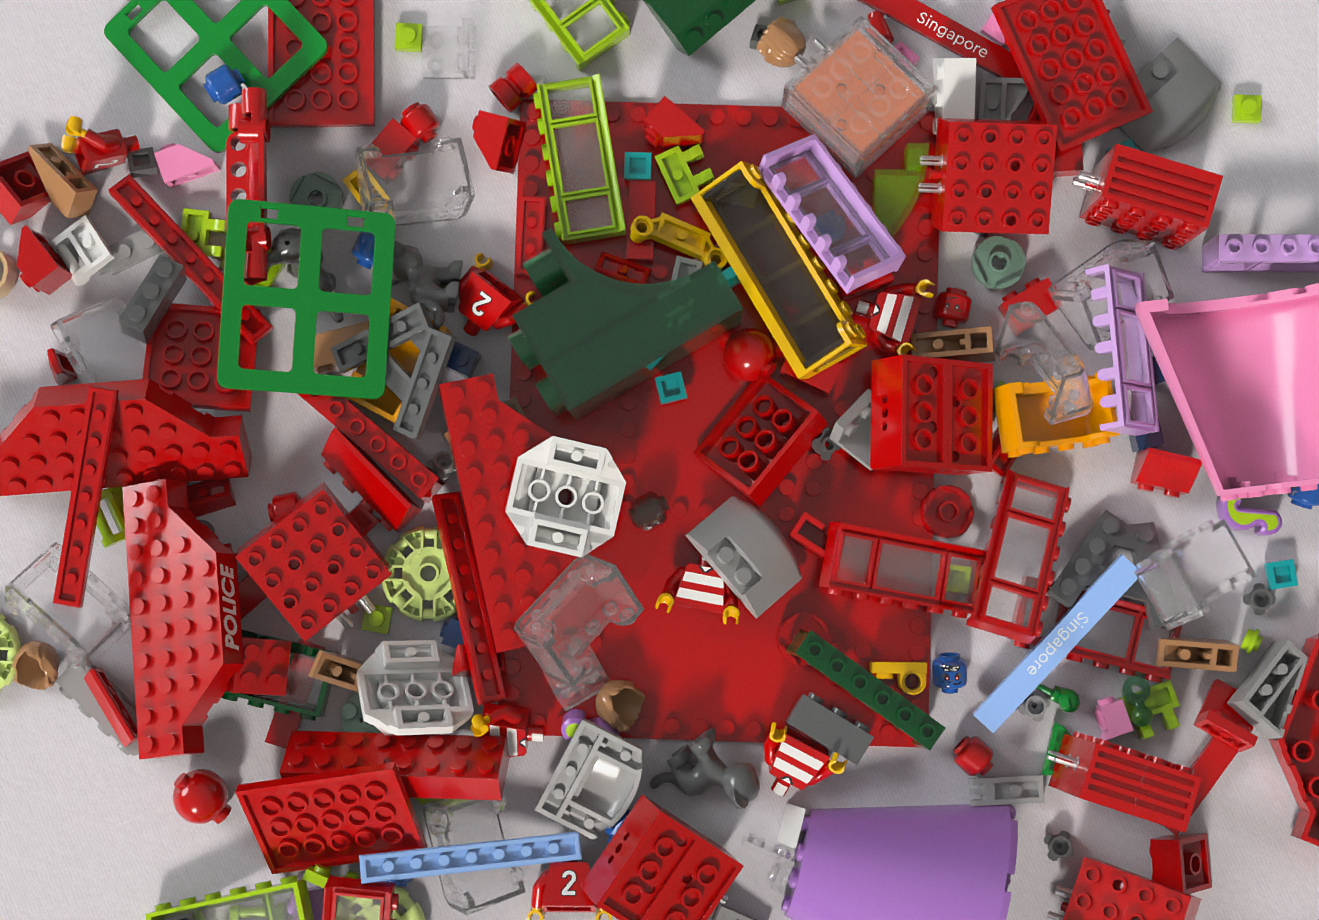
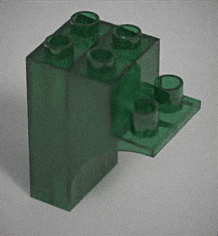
M552 228L542 233L549 248L522 263L542 298L512 315L520 329L507 337L529 371L541 364L546 372L547 377L535 383L551 412H554L557 417L569 411L576 420H579L723 335L729 329L740 325L743 321V307L715 260L687 276L672 281L653 284L623 282L606 277L582 264L563 246Z

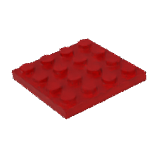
M172 303L146 344L142 379L153 380L159 384L158 388L168 394L175 393L192 403V408L251 412L253 390L227 389L220 386L217 381L221 312L216 306ZM241 333L238 365L243 369H255L258 342L252 346Z

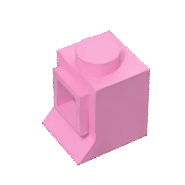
M1107 696L1097 700L1098 705L1095 706L1096 711L1093 712L1099 728L1103 730L1099 739L1108 740L1134 731L1122 699H1114L1113 696Z

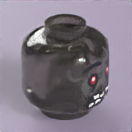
M653 491L634 498L630 502V508L627 509L635 528L640 527L644 531L663 524L667 520L666 511L670 510L663 495L658 497Z

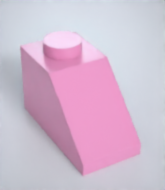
M171 143L164 145L160 148L161 151L154 153L164 183L170 188L220 171L219 165L213 159L180 144Z

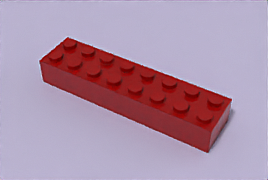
M292 730L279 773L281 778L395 762L409 798L502 801L510 757L506 736L476 737L474 735L440 734L385 736L383 733Z

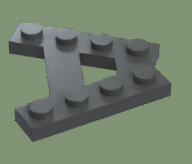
M420 302L389 317L385 384L402 401L393 430L415 440H421L439 389V384L457 338L433 328L424 303ZM369 328L330 348L340 373H346L366 363ZM409 340L420 350L412 375L389 351Z
M1105 510L1047 594L1070 609L1085 587L1090 588L1108 568L1102 566L1101 563L1113 546L1130 550L1134 566L1143 573L1122 596L1144 603L1150 630L1177 627L1180 623L1154 522L1128 525L1108 510Z

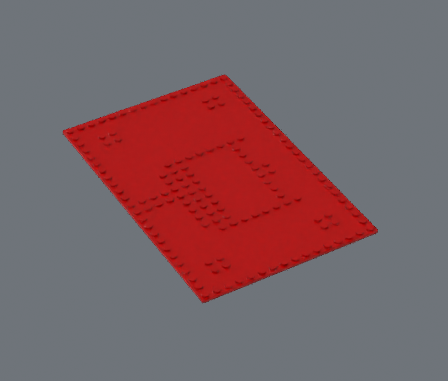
M523 99L520 105V121L526 122L518 155L513 291L523 298L521 301L523 303L526 301L527 293L535 291L536 295L530 298L529 302L536 303L542 298V305L538 309L529 308V313L512 325L509 399L516 396L527 419L553 436L608 449L613 461L625 479L626 485L614 536L580 558L545 613L550 641L503 651L506 673L502 674L501 677L507 699L498 702V705L505 703L512 707L526 709L529 714V725H544V736H563L561 732L562 719L568 711L573 709L583 710L586 712V720L600 717L597 714L595 703L597 694L602 686L612 680H627L634 682V685L642 693H645L646 697L634 725H632L629 731L620 732V737L695 740L705 731L714 727L716 732L715 741L764 743L770 733L771 724L776 722V729L781 730L782 726H787V728L817 744H821L785 721L800 695L808 696L811 692L824 700L822 706L831 711L834 706L846 713L845 720L853 725L856 721H859L869 727L870 731L868 734L874 737L869 746L918 747L912 743L913 738L902 730L895 728L891 722L880 714L873 712L870 707L856 697L851 696L848 691L837 683L830 681L826 675L813 666H801L787 660L778 648L777 636L779 628L786 618L795 613L808 612L816 614L826 622L831 633V645L868 672H870V662L927 663L926 686L919 694L911 695L903 692L898 686L897 673H893V679L879 680L929 715L931 612H927V606L919 605V609L915 610L902 607L903 602L894 601V605L878 603V597L870 596L869 601L853 598V593L845 591L844 596L828 594V588L819 586L823 558L788 535L802 513L806 512L825 525L823 530H821L823 533L829 529L830 522H844L932 540L933 534L923 524L920 510L923 499L929 491L934 489V474L869 470L842 448L835 450L831 454L830 460L826 461L821 459L820 454L814 451L811 444L760 507L699 459L693 452L752 382L737 379L727 370L724 364V349L719 343L722 336L731 328L735 331L743 328H756L764 331L771 337L776 347L777 357L775 364L777 366L769 377L818 410L828 423L825 428L833 430L837 420L867 389L871 390L872 361L894 356L882 352L871 340L870 333L866 331L869 318L855 314L859 299L874 303L878 292H882L887 287L901 283H919L925 279L929 280L935 285L927 286L925 292H930L934 296L926 298L919 295V297H922L912 334L937 331L935 308L938 297L939 230L930 225L932 193L918 191V188H933L919 187L918 185L919 183H933V179H929V170H934V165H921L920 161L935 160H921L920 157L935 156L936 134L933 133L935 111L912 110L907 115L904 123L879 146H873L861 158L808 107L674 103L705 130V143L701 147L704 158L688 163L693 176L710 168L716 180L741 161L759 167L765 154L816 134L906 255L898 271L892 272L894 280L891 285L845 300L852 310V315H850L852 320L863 328L866 334L864 339L868 345L839 361L843 366L827 397L806 387L807 383L803 381L800 384L779 374L786 357L741 282L730 289H727L726 286L720 289L715 282V275L731 267L728 260L723 269L713 275L707 274L702 264L690 321H684L682 331L676 330L678 319H673L671 329L666 328L668 317L663 316L676 257L680 256L693 260L695 259L694 257L654 240L653 261L628 260L652 269L641 299L630 297L591 282L594 268L602 251L627 260L629 181L624 180L625 152L652 153L651 180L656 181L655 218L660 217L663 212L711 233L692 200L677 206L655 159V156L667 150H663L659 145L657 147L652 146L644 137L646 134L644 133L643 119L658 103L604 101L626 235L563 245L562 238H556L554 222H559L558 212H552L550 196H555L553 186H548L546 170L551 169L549 160L544 161L541 145L546 144L545 134L540 135L537 119L542 118L541 108L535 109L534 99ZM549 100L552 120L594 113L592 101ZM596 123L554 129L564 193L606 186ZM684 148L681 151L684 152L690 148ZM804 158L774 170L776 174L780 172L785 174V186L789 192L819 180V177ZM740 169L735 174L730 176V178L737 179L743 176L744 174ZM706 186L699 187V190L701 191ZM718 186L715 187L714 189H712V190H711L710 192H708V193H711V192L717 190V189H718ZM827 188L801 198L799 206L806 215L813 213L818 218L834 211L836 217L840 215L846 226L844 238L830 245L831 249L861 237V234ZM758 189L754 209L718 202L735 231L755 217L761 222L775 214L760 189ZM520 195L547 197L542 277L515 276ZM608 195L566 202L570 232L613 225ZM779 220L742 240L744 247L763 278L801 259ZM711 233L710 240L713 245H716L717 242ZM869 245L863 246L844 255L847 259L845 268L855 264L860 267L862 262L877 256ZM810 247L809 249L811 250L814 257H819V255L816 252L814 253L812 248ZM806 264L769 284L771 292L791 323L829 303ZM824 264V274L828 279H832V273ZM833 309L796 329L800 340L815 346L814 351L823 355L825 352L829 353L845 342L837 329L836 324L840 321ZM908 351L906 355H912V351ZM681 371L687 399L661 405L655 378ZM732 496L750 503L767 515L785 535L797 557L802 579L758 618L751 614L739 598L738 610L740 615L738 624H736V619L732 616L727 617L726 624H724L723 614L678 605H673L671 611L667 613L668 605L665 603H660L658 609L655 607L666 580L678 567L687 566V563L697 565L699 563L700 552L685 535ZM655 520L660 521V523L657 524L658 526L653 525V522ZM652 525V528L650 530H643L646 526ZM845 536L844 538L851 542L841 556L837 579L865 584L872 541ZM882 543L875 586L931 597L932 553ZM909 674L905 678L906 687L914 689L918 685V677L915 674Z

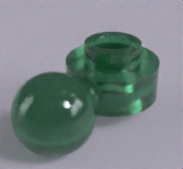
M1130 677L1123 684L1122 697L1127 703L1134 705V709L1131 712L1132 722L1139 727H1145L1153 720L1151 709L1145 706V702L1150 695V686L1141 677ZM1139 686L1141 693H1134L1132 687Z

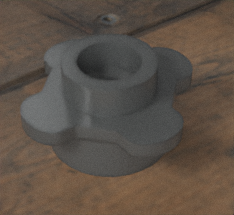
M829 428L823 429L822 433L812 440V448L816 453L820 454L822 460L826 461L830 460L831 454L835 450L841 448L829 438L832 432Z
M1256 583L1253 586V590L1243 596L1244 604L1250 605L1256 615L1265 614V610L1276 601L1275 596L1266 590L1262 583ZM1258 597L1262 599L1260 602L1257 601Z
M1061 831L1057 835L1047 834L1045 836L1044 843L1048 846L1049 852L1047 856L1050 860L1056 861L1058 858H1070L1073 856L1074 849L1070 842L1071 836L1067 831ZM1058 843L1061 844V848H1057Z

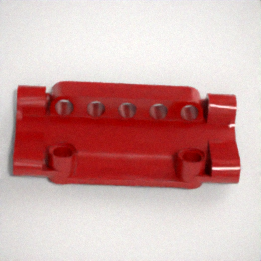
M248 87L242 89V103H234L228 106L229 131L233 133L229 135L226 142V231L228 207L232 201L236 200L240 193H246V200L267 202V143L271 139V128L267 118V91L263 88ZM238 142L246 144L242 150H236ZM240 167H246L245 174L241 177H236V171ZM260 208L261 218H267V209ZM250 222L247 225L244 282L247 285L254 286L257 283L268 280L267 251L271 249V232L267 223Z

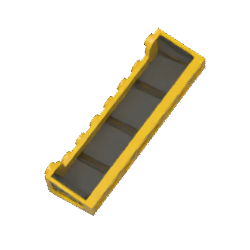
M741 161L691 197L692 202L798 379H809L868 345L864 339L866 334L863 328L858 323L855 324L850 316L852 315V310L845 301L841 302L838 297V287L831 278L828 279L824 274L825 266L818 256L814 257L809 249L811 244L803 233L800 234L795 222L765 183L758 166Z

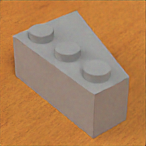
M1288 639L1273 642L1227 704L1266 739L1283 738L1285 732L1283 727L1287 715L1291 713L1293 707L1291 702L1295 690L1299 688L1309 657Z

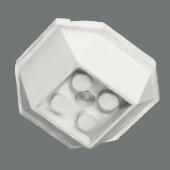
M551 436L517 457L505 512L527 545L584 557L614 536L626 481L613 461L608 449ZM562 489H568L572 494V500L567 505L561 504L558 500V494Z
M436 640L382 641L375 649V652L358 669L356 675L363 721L374 725L385 736L453 733L468 721L474 712L467 677L452 676L455 657L444 651V647Z

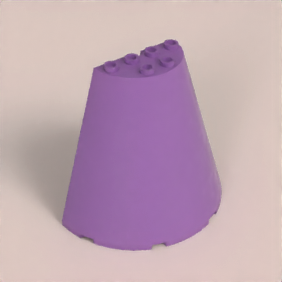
M1011 804L810 809L809 815H804L801 830L805 831L803 841H798L794 857L798 861L797 868L791 867L788 877V884L791 888L790 894L784 895L781 910L785 911L784 915L791 920H1006L1011 899V892L1007 891L1011 883V874H1015L1017 858L1018 821L1013 820L1016 816V810Z

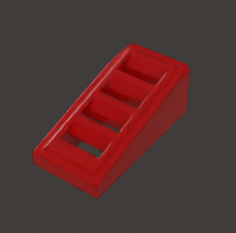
M53 348L48 349L49 366L56 383L64 385L77 380V374L70 356Z

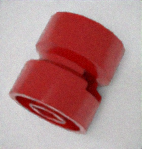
M517 62L505 72V78L499 77L488 86L496 99L509 113L522 104L521 98H529L537 91L535 81Z

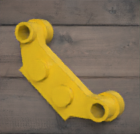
M663 212L660 217L654 219L643 215L638 216L631 224L630 238L633 242L641 243L644 240L652 239L699 259L703 262V269L707 274H716L727 263L721 248H715L711 242V233Z

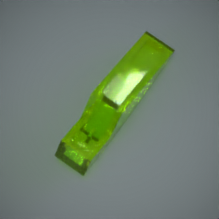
M907 143L904 149V170L875 169L873 173V212L880 222L886 226L892 238L908 218L919 196L918 188L921 187L918 185L923 183L927 165H921L920 161H928L921 160L920 157L928 156L929 143Z

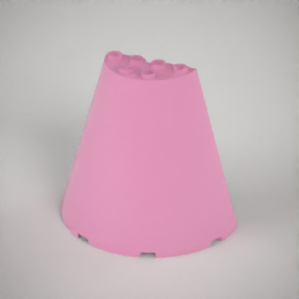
M1319 283L1305 286V288H1292L1266 294L1176 304L1168 303L1167 299L1136 303L1134 306L1137 318L1216 496H1220L1221 501L1237 500L1238 498L1291 493V487L1300 486L1301 491L1317 490V484H1319Z

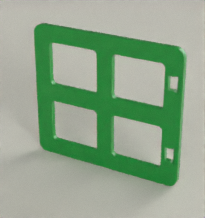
M131 0L104 28L105 37L207 147L215 153L226 151L227 138L233 133L229 131V118L221 126L215 127L181 90L182 85L212 56H218L232 70L237 68L245 80L244 84L247 88L257 87L265 89L267 91L268 110L328 52L327 41L288 0H241L217 23H214L193 0ZM161 1H167L199 36V41L166 72L130 36L131 30ZM139 5L143 10L131 20L127 15ZM263 7H269L302 42V48L270 78H266L232 42L233 36Z
M246 199L232 201L228 207L218 352L217 381L220 386L227 389L366 399L381 397L385 390L395 240L394 218L388 213ZM260 208L278 210L277 219L261 218ZM347 217L364 218L363 227L347 226ZM248 223L298 226L300 228L296 288L288 289L245 284L244 267ZM324 229L366 232L374 235L372 284L369 295L324 292L319 289L322 232ZM244 305L289 308L295 311L292 368L289 372L243 369L239 367L241 313ZM326 311L368 316L366 373L363 377L323 375L314 372L318 312Z

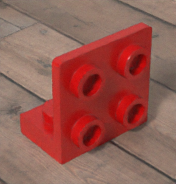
M1215 679L1193 725L1240 752L1254 747L1258 737L1251 733L1253 726L1227 704L1237 689L1219 679Z

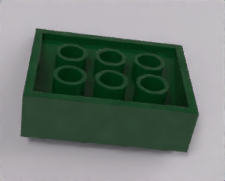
M756 0L643 1L675 48L690 56Z

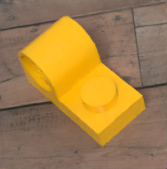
M870 662V673H876V678L893 679V673H897L899 688L907 694L916 695L921 693L926 686L927 663ZM909 674H915L918 677V685L914 689H909L905 685V678Z

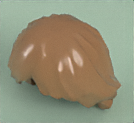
M779 17L767 26V29L763 32L761 39L757 43L756 50H759V53L764 56V60L767 63L777 67L788 68L797 64L794 62V58L798 54L803 56L806 49V41L794 21Z
M31 641L23 645L15 655L12 667L15 669L13 681L37 690H46L52 687L59 674V656L55 648L48 643Z
M609 681L602 686L597 694L595 703L597 714L603 721L608 722L613 729L620 732L629 731L632 725H634L635 719L639 717L638 714H640L646 695L632 681Z

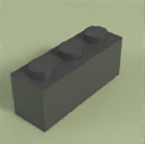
M162 255L158 256L119 318L122 333L142 343H148L187 280L183 265Z
M811 692L808 696L801 694L785 721L858 765L874 738L868 734L870 728L859 721H856L853 725L845 720L847 714L834 706L831 711L822 706L824 700Z

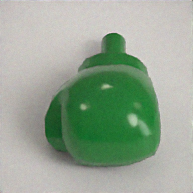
M1042 684L1035 688L1050 695L1049 700L1059 704V707L1065 712L1073 713L1079 708V694L1072 689L1056 685L1053 689H1050Z

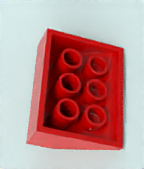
M765 376L749 384L693 453L761 507L810 447L812 440L819 436L828 423L818 410L771 377Z
M336 427L331 431L321 453L326 460L323 463L324 466L334 475L338 472L344 478L341 483L352 494L357 491L363 498L360 501L361 504L371 513L375 510L382 517L379 522L389 532L393 529L396 532H400L422 511L420 507L350 438Z

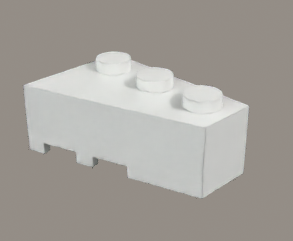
M932 58L933 103L935 107V118L933 120L934 134H937L938 118L975 119L976 58Z

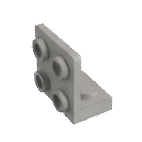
M867 389L837 420L829 438L866 468L873 470L870 469L871 390Z

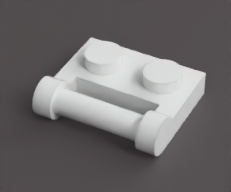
M86 215L50 242L52 249L59 253L72 274L71 279L76 286L86 284L94 273L115 258L91 219ZM70 242L85 263L81 268L68 249V243Z

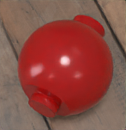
M731 328L722 336L719 345L724 349V364L727 370L737 379L757 381L765 376L769 377L776 369V347L771 337L764 331L756 328H743L735 331Z
M196 769L187 774L182 773L175 780L173 804L177 813L184 820L194 824H206L213 820L216 824H219L229 815L231 806L227 804L229 797L228 788L225 781L217 773L207 769Z

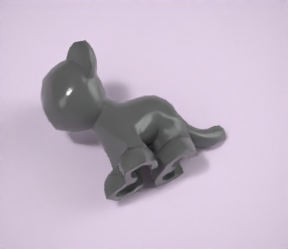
M281 229L273 240L271 252L267 255L268 266L280 263L287 264V272L297 279L300 229ZM321 251L319 289L324 292H333L336 288V278L333 273H327L321 266L324 260ZM329 312L337 323L344 320L343 313Z
M394 240L392 285H396L402 280H410L409 297L414 305L418 302L424 303L426 310L434 315L433 327L436 329L440 328L445 321L444 312L454 313L463 260L452 261L448 267L423 265V259L418 248Z
M713 727L694 740L695 744L690 746L686 744L674 752L672 758L667 760L672 772H664L654 776L649 784L651 788L656 789L664 783H672L688 796L701 795L714 786H723L736 808L745 809L748 803L758 796L760 783L756 770L751 763H736L727 767L713 749L716 739V732ZM692 753L699 761L694 766L689 764Z

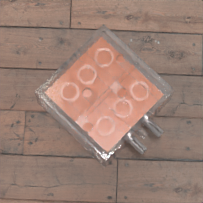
M862 16L855 20L829 45L820 37L814 39L813 45L821 52L819 54L814 52L810 57V62L801 54L794 58V62L802 69L784 85L781 105L811 135L816 134L819 140L825 144L828 152L855 178L864 172L931 110L938 89Z

